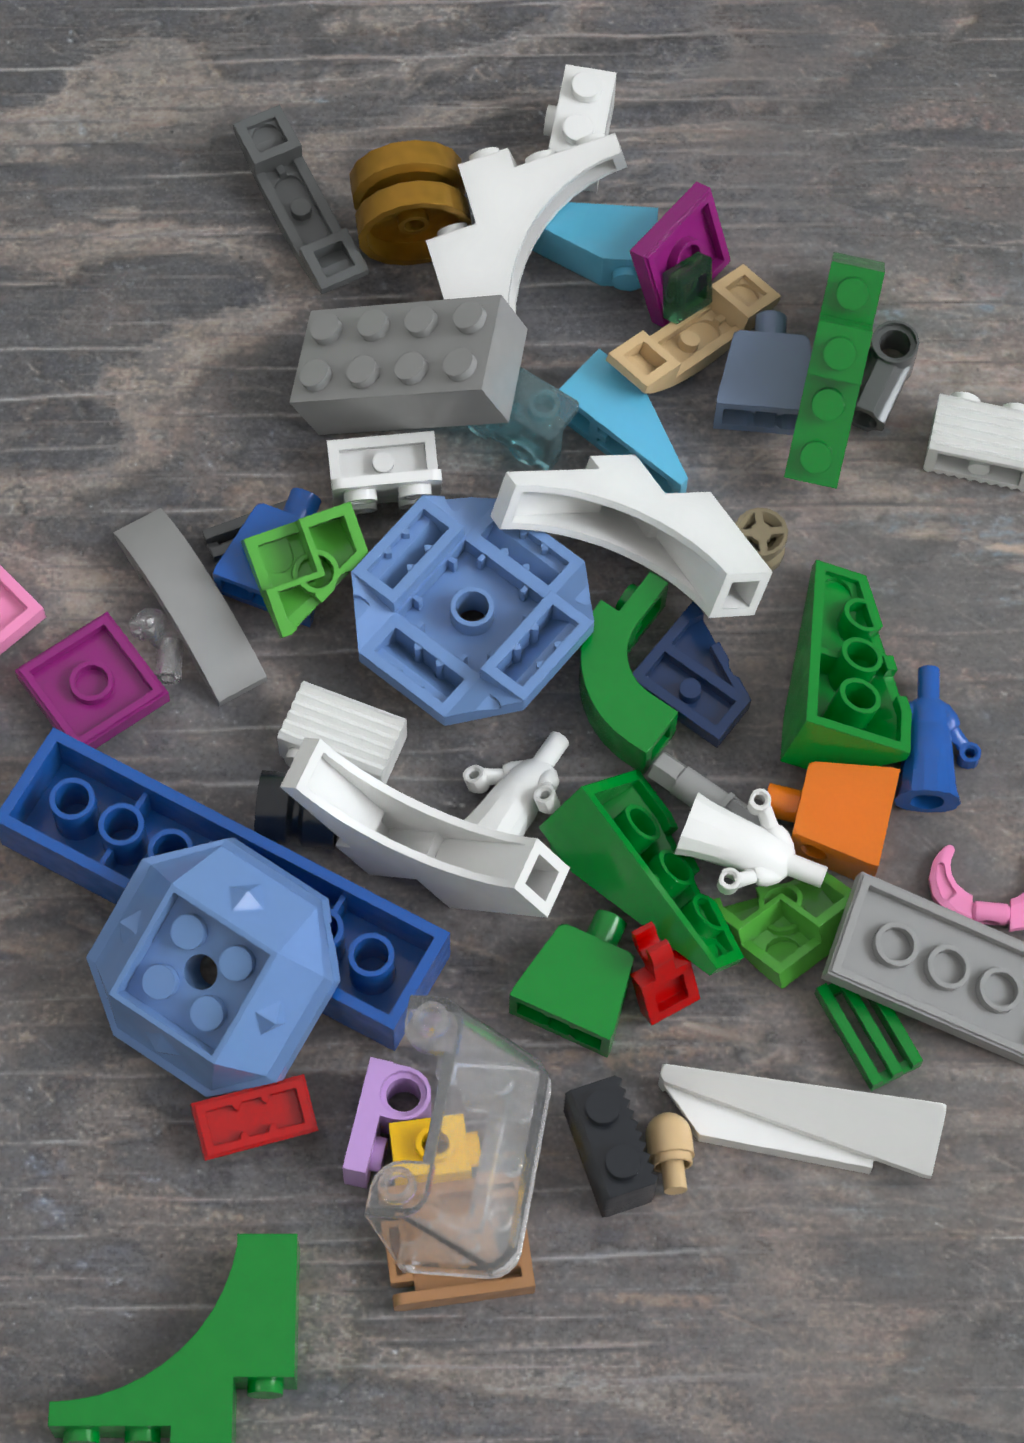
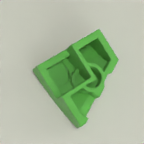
M351 501L241 541L261 596L280 638L292 635L304 619L335 590V587L369 553Z

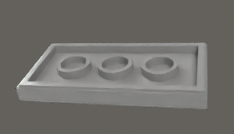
M860 872L855 877L821 979L1024 1066V941L865 872Z

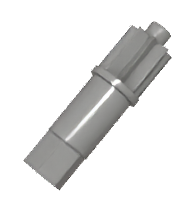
M663 752L647 775L691 808L699 792L717 805L760 826L758 816L752 815L747 808V804L737 798L734 793H727L667 752Z

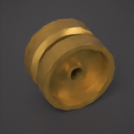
M410 140L394 142L371 150L356 161L349 173L354 209L357 211L355 217L359 246L369 258L393 265L408 266L432 262L426 240L437 237V232L440 229L454 223L464 222L468 226L472 225L468 199L465 196V186L458 164H461L462 161L452 148L431 141Z

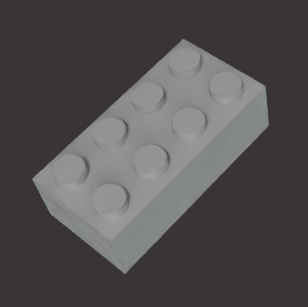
M502 295L313 310L310 312L289 403L318 435L509 423L528 329Z

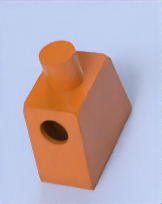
M815 761L808 764L802 790L769 783L768 792L771 796V806L776 819L794 823L791 838L796 855L827 866L829 870L855 880V877L860 872L876 876L900 769Z

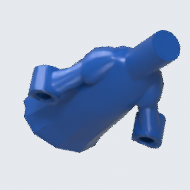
M925 665L918 668L917 699L909 702L912 711L911 750L908 758L901 761L894 801L896 806L904 810L924 813L947 812L957 809V806L961 804L956 784L952 743L958 751L956 762L961 768L965 769L977 767L981 757V749L977 744L969 742L959 728L958 714L943 700H940V669L936 666Z

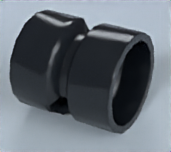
M262 770L256 797L254 831L281 845H287L293 837H296L303 847L334 850L337 835L280 787L287 772Z

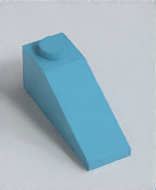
M568 202L546 226L532 251L600 286H614L623 291L637 290L641 286L630 250L658 222V208Z
M598 349L557 391L556 417L606 455L636 454L665 493H686L688 477L648 395L644 394L606 361L608 355Z

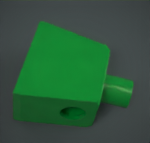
M599 909L595 912L586 932L568 924L559 925L513 987L509 996V1013L608 1058L630 984V974L633 972L635 959L633 954L617 947L627 927V923L618 915Z

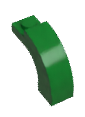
M651 571L639 586L632 583L626 588L615 608L603 600H600L593 610L594 632L581 646L579 668L580 697L583 709L594 732L614 755L635 770L639 769L643 775L675 735L678 711L649 693L639 684L628 662V656L633 647L666 606L669 583Z

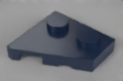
M692 601L636 668L633 675L645 690L678 711L677 720L718 748L749 710L751 698L740 678L735 676L729 668V658L720 642L716 643L703 621L704 613L702 609Z

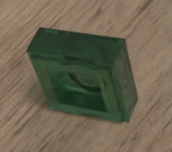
M696 252L663 273L664 319L679 324L712 303L711 257Z

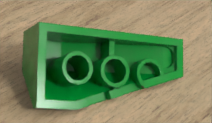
M817 559L811 569L785 706L780 761L804 769L808 768L809 763L815 761L882 766L904 761L910 755L912 711L907 696L899 695L893 677L898 669L893 655H886L879 635L883 624L867 576Z

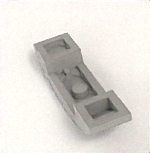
M161 508L113 532L114 538L140 579L144 578L191 653L193 665L219 707L267 681V676L254 650L221 592L192 547Z

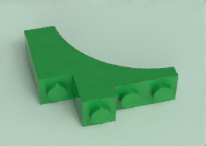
M833 252L785 469V478L837 489L872 339L874 319L885 275L884 262Z
M237 1234V1248L224 1290L212 1312L193 1337L165 1363L121 1388L76 1400L50 1401L48 1427L54 1438H63V1443H100V1438H124V1443H161V1438H170V1443H236L237 1390H247V1396L256 1399H276L283 1397V1390H297L300 1271L298 1234Z

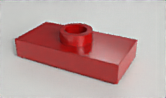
M304 1074L286 1078L276 1083L244 1089L190 1104L204 1161L319 1131Z

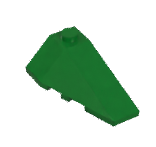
M639 769L581 786L539 826V829L549 841L551 851L570 867V871L641 925L652 921L661 940L667 939L673 949L709 976L736 965L744 958L717 902L709 896L701 894L694 880V876L700 871L694 857L674 854L677 845L672 834L678 829V826L669 809Z

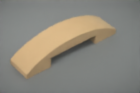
M742 264L710 285L705 300L651 336L642 330L609 352L606 361L644 394L656 393L671 388L698 373L728 351L734 332L739 330L751 331L755 327L756 315L765 310H772L778 304L781 295L747 266Z

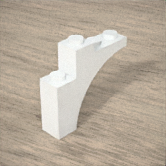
M602 132L588 134L575 142V147L557 153L551 149L538 151L529 155L525 159V164L519 166L516 165L508 148L499 150L497 147L478 150L469 156L470 161L458 164L476 224L468 226L464 222L454 223L440 229L437 232V237L426 240L443 298L456 299L502 295L516 313L519 284L526 262L546 226L577 194L605 176L627 167L615 133L607 136Z
M636 454L590 456L585 469L506 472L491 513V518L499 529L530 530L563 535L621 554L652 570L675 585L705 612L708 618L755 615L772 575V570L711 492L665 493Z
M303 739L280 786L339 837L335 846L369 875L417 879L449 908L548 918L570 869L538 838L519 836L483 827L423 804L361 770L334 751L321 739Z

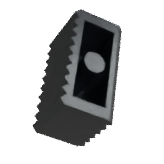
M615 1075L566 1092L563 1110L602 1218L651 1203L655 1196L659 1177L653 1174L655 1165L649 1163L651 1154L645 1152L646 1143L641 1141L642 1132L637 1130L638 1121L633 1120L634 1111L629 1109L630 1100L625 1098L626 1089L621 1087L622 1078Z

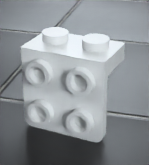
M434 431L327 440L333 507L351 501L355 514H365L377 511L378 503L398 502L399 509H410L422 495L440 496L442 472L441 469H438Z

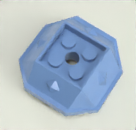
M422 495L351 571L359 662L444 726L524 710L594 632V616L590 601L585 561L546 532L499 529L491 518L497 498L468 497L445 499V496ZM468 610H476L483 613L485 617L478 621H467L461 618L460 615Z
M234 837L143 858L86 957L113 1035L207 1098L282 1081L341 981L335 943L330 927L332 919L329 899ZM205 955L210 957L217 966V978L213 985L207 983L200 972V964Z

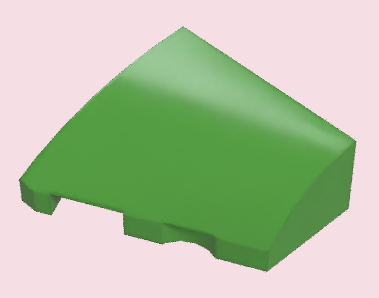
M826 872L820 888L794 879L787 883H777L768 887H755L757 898L723 907L720 897L713 899L717 902L743 956L781 989L785 988L830 953L851 889L828 872Z

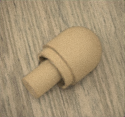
M672 1112L658 1114L649 1122L645 1133L647 1153L651 1154L649 1163L655 1165V1172L662 1173L665 1194H682L688 1190L685 1170L693 1165L692 1159L695 1156L691 1128L688 1122L679 1114Z

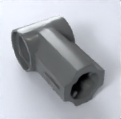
M897 320L886 321L874 331L851 425L867 432L871 430L883 431L905 381L912 374L920 343L918 334L909 324ZM894 349L902 353L903 357L891 358L882 351Z

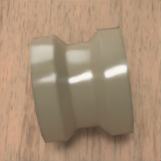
M757 507L747 510L739 516L735 524L750 543L753 541L758 545V549L756 547L754 549L773 571L779 567L784 558L785 545L788 538L786 522L777 512L768 508Z

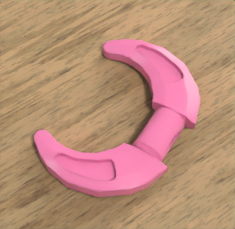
M947 845L937 854L932 862L928 878L931 898L936 904L982 924L1006 926L1008 924L1009 932L1024 930V893L1010 899L1009 906L1005 903L975 901L973 903V895L962 889L956 883L951 873L950 864L955 848L952 845Z

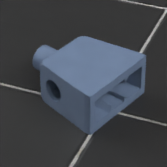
M775 310L759 312L755 318V331L739 330L734 332L717 395L713 429L794 434L811 357V345L809 338L805 335L786 334L787 317L784 313Z

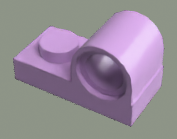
M370 1057L342 1167L344 1184L367 1189L371 1171L382 1172L389 1138L380 1137L381 1132L389 1134V1123L431 1117V1087L427 1078L420 1071L411 1067L394 1064L391 1061ZM400 1092H409L419 1099L418 1105L407 1112H399L393 1109L388 1102L390 1098Z

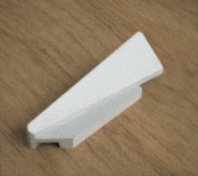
M662 1064L658 1082L662 1092L666 1091L683 1114L685 1120L690 1125L692 1134L699 1142L866 1174L871 1173L873 1161L875 1160L916 1176L931 1179L947 1105L939 1102L670 1064Z

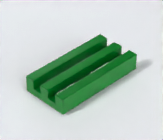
M825 983L816 988L814 994L870 1091L921 1067L923 1059L893 1009L868 999L903 1059L901 1062L897 1061L859 994L833 983L829 985ZM843 994L886 1069L879 1073L835 999L836 996Z

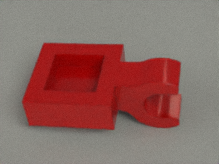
M652 921L631 932L634 945L645 966L631 973L630 976L640 1012L651 1026L701 999L691 961L676 950L672 951L667 939L660 941Z

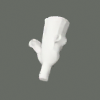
M553 731L531 759L510 761L502 765V768H483L479 765H472L465 769L463 778L469 791L481 794L486 792L490 785H495V787L464 820L501 832L524 836L527 829L533 823L538 811L545 814H553L561 806L555 792L559 785V778L554 766L569 746L568 739L561 733Z
M761 788L754 790L750 795L747 805L749 812L752 815L758 816L760 826L717 805L698 792L674 854L690 856L726 867L722 870L717 883V888L722 894L731 895L739 888L751 884L768 887L779 883L787 876L818 888L821 887L828 867L796 855L794 843L789 832L783 825H779L768 791ZM760 799L763 805H757L754 800ZM724 879H732L733 884H726Z

